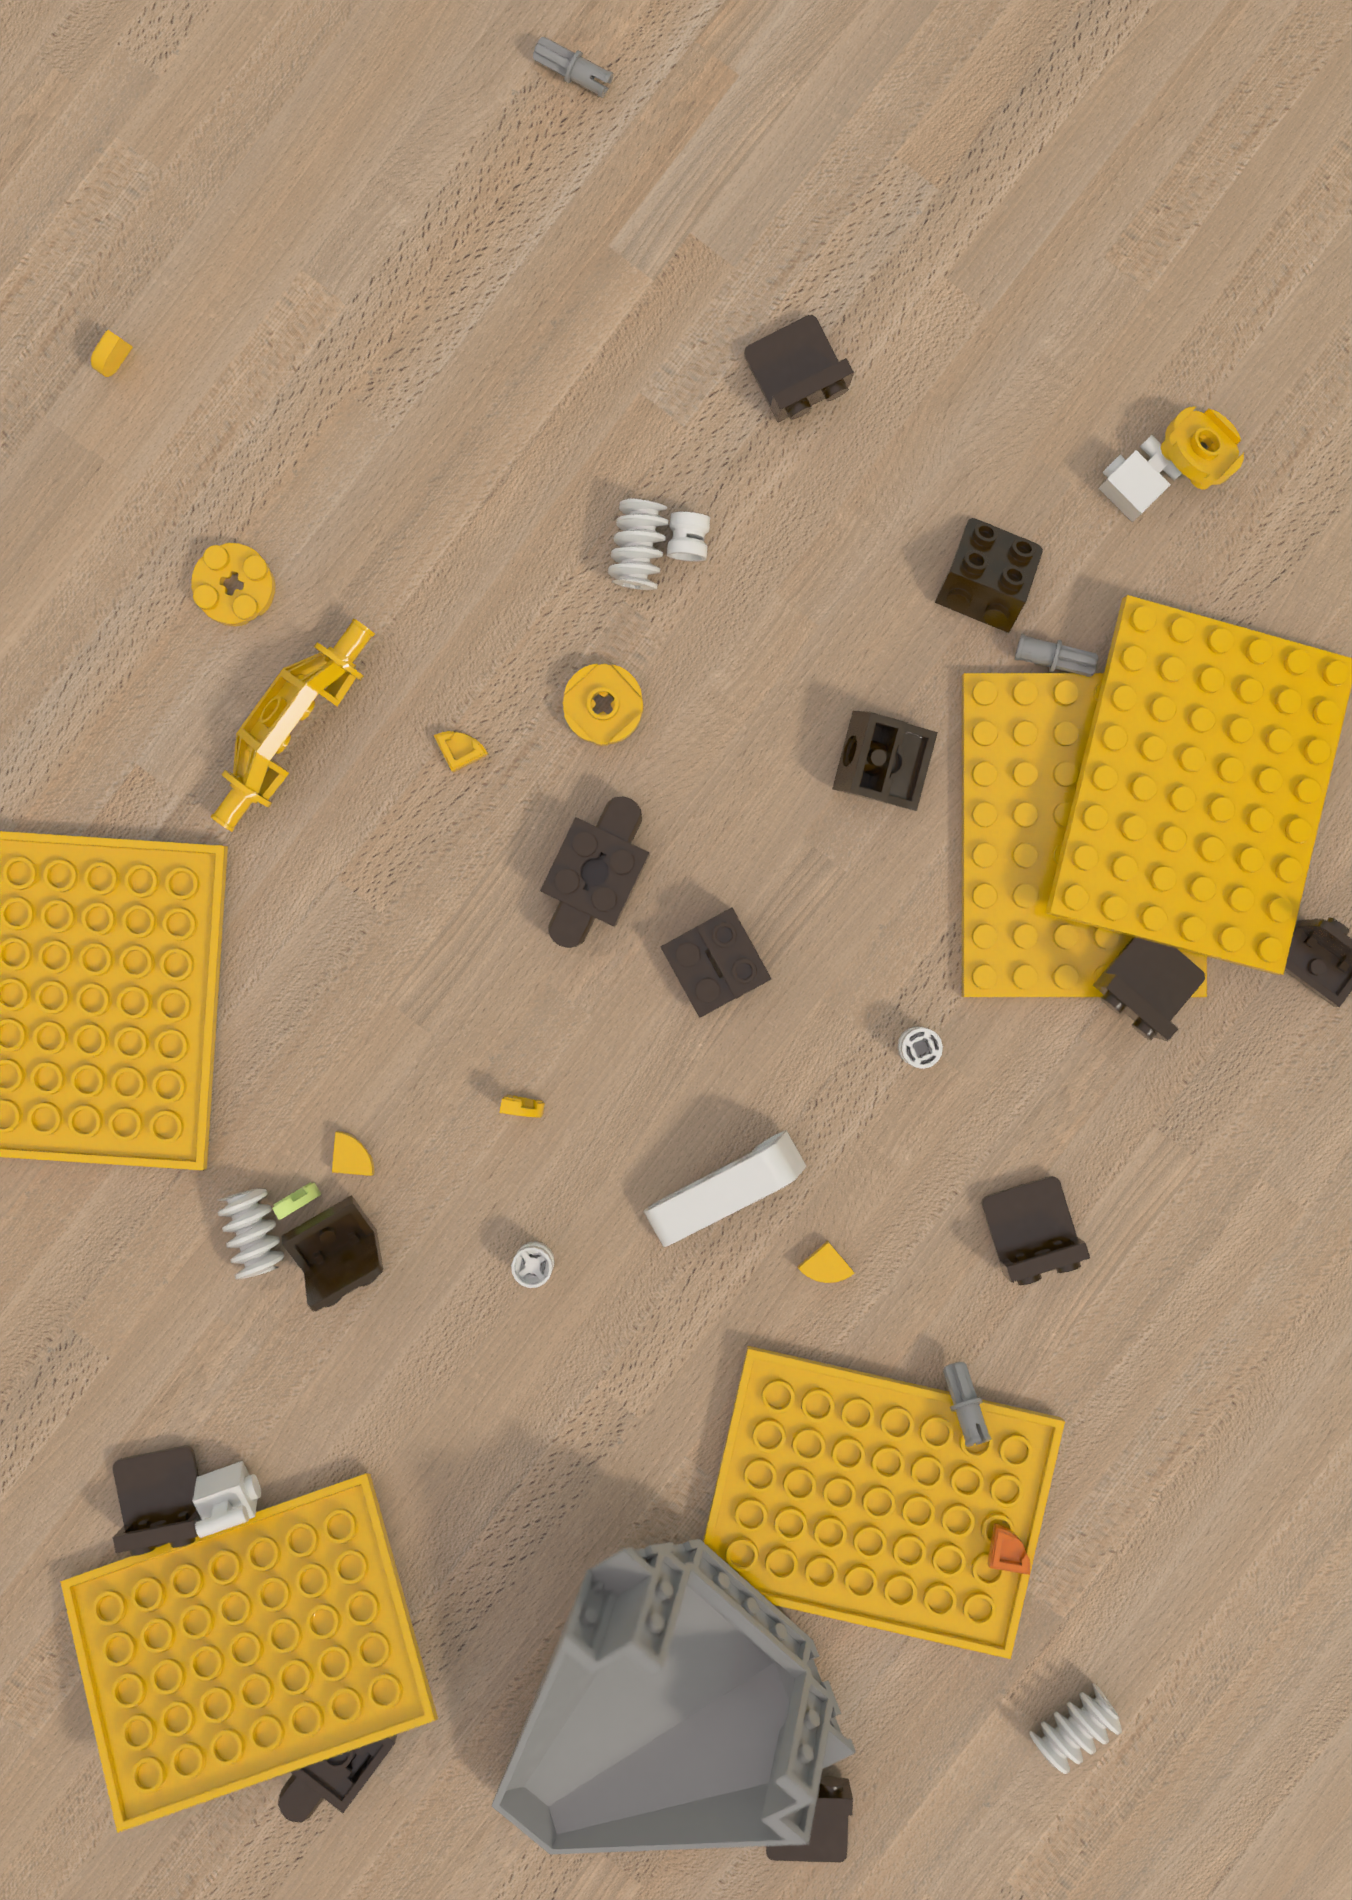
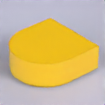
M110 330L105 331L92 353V368L105 377L112 376L119 369L133 346Z

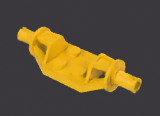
M353 618L351 624L333 648L330 646L325 648L316 642L313 647L320 653L284 667L236 733L233 773L224 770L221 774L230 782L229 785L232 789L210 816L214 821L233 832L234 827L252 802L255 804L259 802L268 808L271 806L272 802L269 798L289 774L272 757L275 754H280L287 747L291 739V731L299 720L303 721L310 715L315 706L314 699L318 694L335 706H338L355 679L362 680L364 676L354 669L356 665L353 662L371 637L375 635L374 632Z

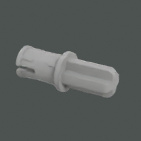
M546 37L539 39L533 52V58L536 62L564 76V81L568 84L573 81L601 98L607 93L609 88L595 81L594 78L596 77L605 83L611 84L613 72L607 71L583 58V53L579 50L574 53Z
M1021 634L1014 660H1022L1050 667L1049 672L1059 669L1091 677L1096 671L1098 655L1064 646L1061 640H1058L1057 643H1052Z
M955 1362L944 1367L943 1373L954 1404L950 1409L951 1412L956 1411L965 1439V1446L971 1447L975 1443L979 1445L990 1441L991 1436L988 1433L979 1405L983 1401L982 1398H977L967 1365L964 1362Z

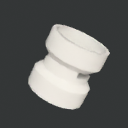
M693 512L671 513L669 527L673 531V536L668 542L667 556L682 561L706 560L708 546L704 542V537L709 532L710 517Z
M918 1026L908 1028L898 1040L897 1048L900 1057L904 1062L915 1068L924 1069L932 1067L942 1056L943 1046L941 1039L937 1033L928 1028Z
M538 1241L522 1245L514 1256L511 1265L515 1280L527 1288H537L545 1284L550 1278L554 1267V1255L551 1249Z

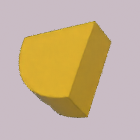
M452 731L433 735L453 773L489 755L484 746L470 735Z
M507 1094L502 1098L499 1113L538 1118L543 1116L545 1103L542 1100Z
M336 1131L332 1173L373 1176V1159L365 1146L353 1135Z
M826 1241L797 1266L805 1276L823 1283L839 1282L855 1274L829 1241Z

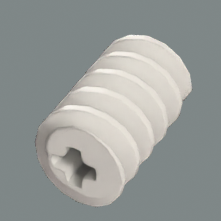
M626 499L620 502L619 510L625 515L617 518L616 524L623 531L614 534V542L621 548H615L611 551V558L619 564H613L608 569V574L617 579L612 580L613 583L631 589H657L658 585L648 580L647 577L651 574L660 573V568L651 564L650 559L663 557V552L654 548L653 543L663 542L666 539V536L655 530L656 527L668 525L669 521L658 515V512L666 510L667 506L641 499Z
M252 1189L218 1199L228 1203L227 1206L218 1211V1215L232 1218L231 1222L222 1227L223 1232L236 1233V1237L226 1243L227 1248H240L241 1251L230 1259L231 1263L244 1264L245 1266L244 1269L235 1274V1279H244L270 1272L279 1268L275 1264L284 1258L282 1251L270 1250L280 1242L279 1236L266 1235L267 1232L276 1226L274 1220L262 1219L263 1216L272 1210L269 1204H258V1201L268 1194L266 1189Z
M1094 1683L1092 1684L1096 1695L1094 1699L1084 1692L1079 1694L1083 1705L1081 1709L1070 1701L1067 1703L1070 1714L1068 1719L1056 1711L1053 1713L1057 1723L1056 1728L1043 1721L1041 1726L1044 1737L1040 1738L1034 1732H1029L1033 1742L1045 1759L1063 1774L1070 1772L1067 1757L1076 1764L1083 1762L1080 1748L1089 1754L1096 1752L1093 1738L1105 1745L1109 1742L1106 1728L1117 1735L1122 1733L1119 1716L1103 1692Z

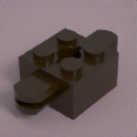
M621 796L611 799L606 804L596 826L575 817L540 889L541 892L560 901L548 926L550 937L559 946L572 948L582 944L595 918L616 927L650 856V852L631 844L642 822V811L631 798Z
M397 1734L291 1771V1777L282 1787L279 1794L278 1806L281 1814L292 1822H303L312 1816L324 1799L344 1813L395 1745Z

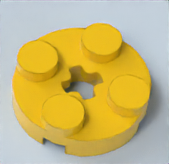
M1197 406L1188 407L1182 410L1168 425L1165 432V440L1161 444V452L1166 459L1173 462L1182 474L1190 479L1196 488L1205 490L1211 485H1219L1226 482L1237 472L1243 463L1244 452L1239 456L1237 444L1241 441L1240 435L1225 416L1209 408L1203 413L1193 411ZM1204 442L1208 446L1207 450L1200 443Z
M225 543L210 546L205 550L203 556L194 567L191 588L194 602L208 617L223 625L242 626L248 624V621L254 620L258 615L262 616L269 609L275 595V579L268 563L257 551L243 544ZM233 574H238V580L244 583L242 590L235 589L233 595H227V588L223 586L225 579H230Z
M592 664L577 671L568 681L563 699L564 717L570 729L582 740L598 746L619 743L629 737L640 723L644 709L641 688L633 675L624 668L612 664ZM599 694L603 698L608 695L613 697L614 700L610 704L613 709L611 713L606 714L602 711L596 714L593 711L596 706L593 699L596 695Z

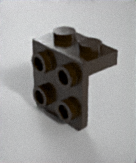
M807 315L748 345L744 351V357L778 423L787 418L794 420L805 415L812 409V405L824 399L832 401L842 396L849 390L848 387H850L854 374L847 358L838 361L818 319L814 315Z
M975 518L969 519L952 565L934 603L1010 633L1027 601L1043 553L1042 547L1037 543Z
M1331 917L1327 920L1318 918L1298 920L1295 924L1285 971L1333 1007H1340L1352 991V938L1347 936L1350 930L1344 924Z
M1133 937L1093 986L1103 994L1101 1000L1109 1008L1118 1014L1124 1012L1134 1020L1132 1027L1143 1037L1150 1041L1153 1038L1169 1041L1179 1029L1171 1020L1204 982L1205 973L1177 948Z
M1048 1176L987 1195L982 1199L983 1211L1003 1275L1011 1283L1017 1281L1018 1285H1028L1041 1280L1042 1273L1055 1269L1057 1273L1070 1272L1081 1267L1080 1261L1090 1259L1086 1243L1077 1237L1061 1182L1058 1178Z
M352 1195L281 1236L282 1245L304 1272L307 1305L313 1312L335 1305L344 1295L360 1286L364 1287L371 1284L383 1272L377 1229Z
M184 1445L120 1458L113 1464V1474L124 1526L113 1536L116 1553L130 1551L131 1556H138L155 1550L156 1545L170 1543L172 1548H177L196 1541L195 1537L198 1535L195 1523L202 1519L193 1503L195 1484L199 1473L192 1447Z
M827 1776L820 1779L809 1844L766 1846L767 1857L773 1861L837 1863L845 1861L848 1846V1815L853 1816V1796L849 1778Z

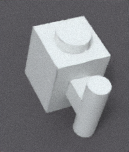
M1153 435L1140 446L1151 457L1149 461L1135 450L1126 460L1119 455L1102 472L1107 479L1099 489L1132 522L1171 485L1160 474L1162 470L1174 481L1182 474L1172 461L1163 456L1161 443Z
M243 1461L197 1477L193 1503L202 1519L195 1523L199 1538L248 1522L250 1518L255 1517L257 1499L261 1498V1487L255 1474L249 1475Z

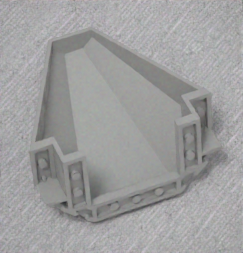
M700 1539L688 1540L683 1544L673 1545V1542L654 1544L644 1549L636 1550L633 1547L622 1549L595 1567L587 1569L496 1791L492 1807L550 1855L809 1844L822 1769L856 1753L852 1740L847 1739L841 1733L836 1720V1716L841 1714L829 1681L822 1682L813 1660L819 1657L814 1641Z

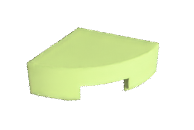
M310 1182L275 1203L272 1209L277 1218L281 1220L320 1196L321 1192L315 1182Z

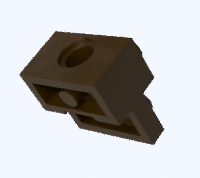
M853 711L832 790L917 811L938 732L873 712Z
M733 907L661 946L699 1018L772 979ZM706 950L710 951L723 977L719 978L705 953Z

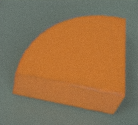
M994 1523L987 1562L989 1568L1030 1575V1559L1021 1540L1010 1529Z

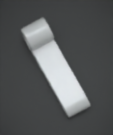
M786 1130L765 1140L755 1147L751 1153L655 1202L643 1212L662 1246L666 1247L787 1186L798 1178L806 1168V1164Z

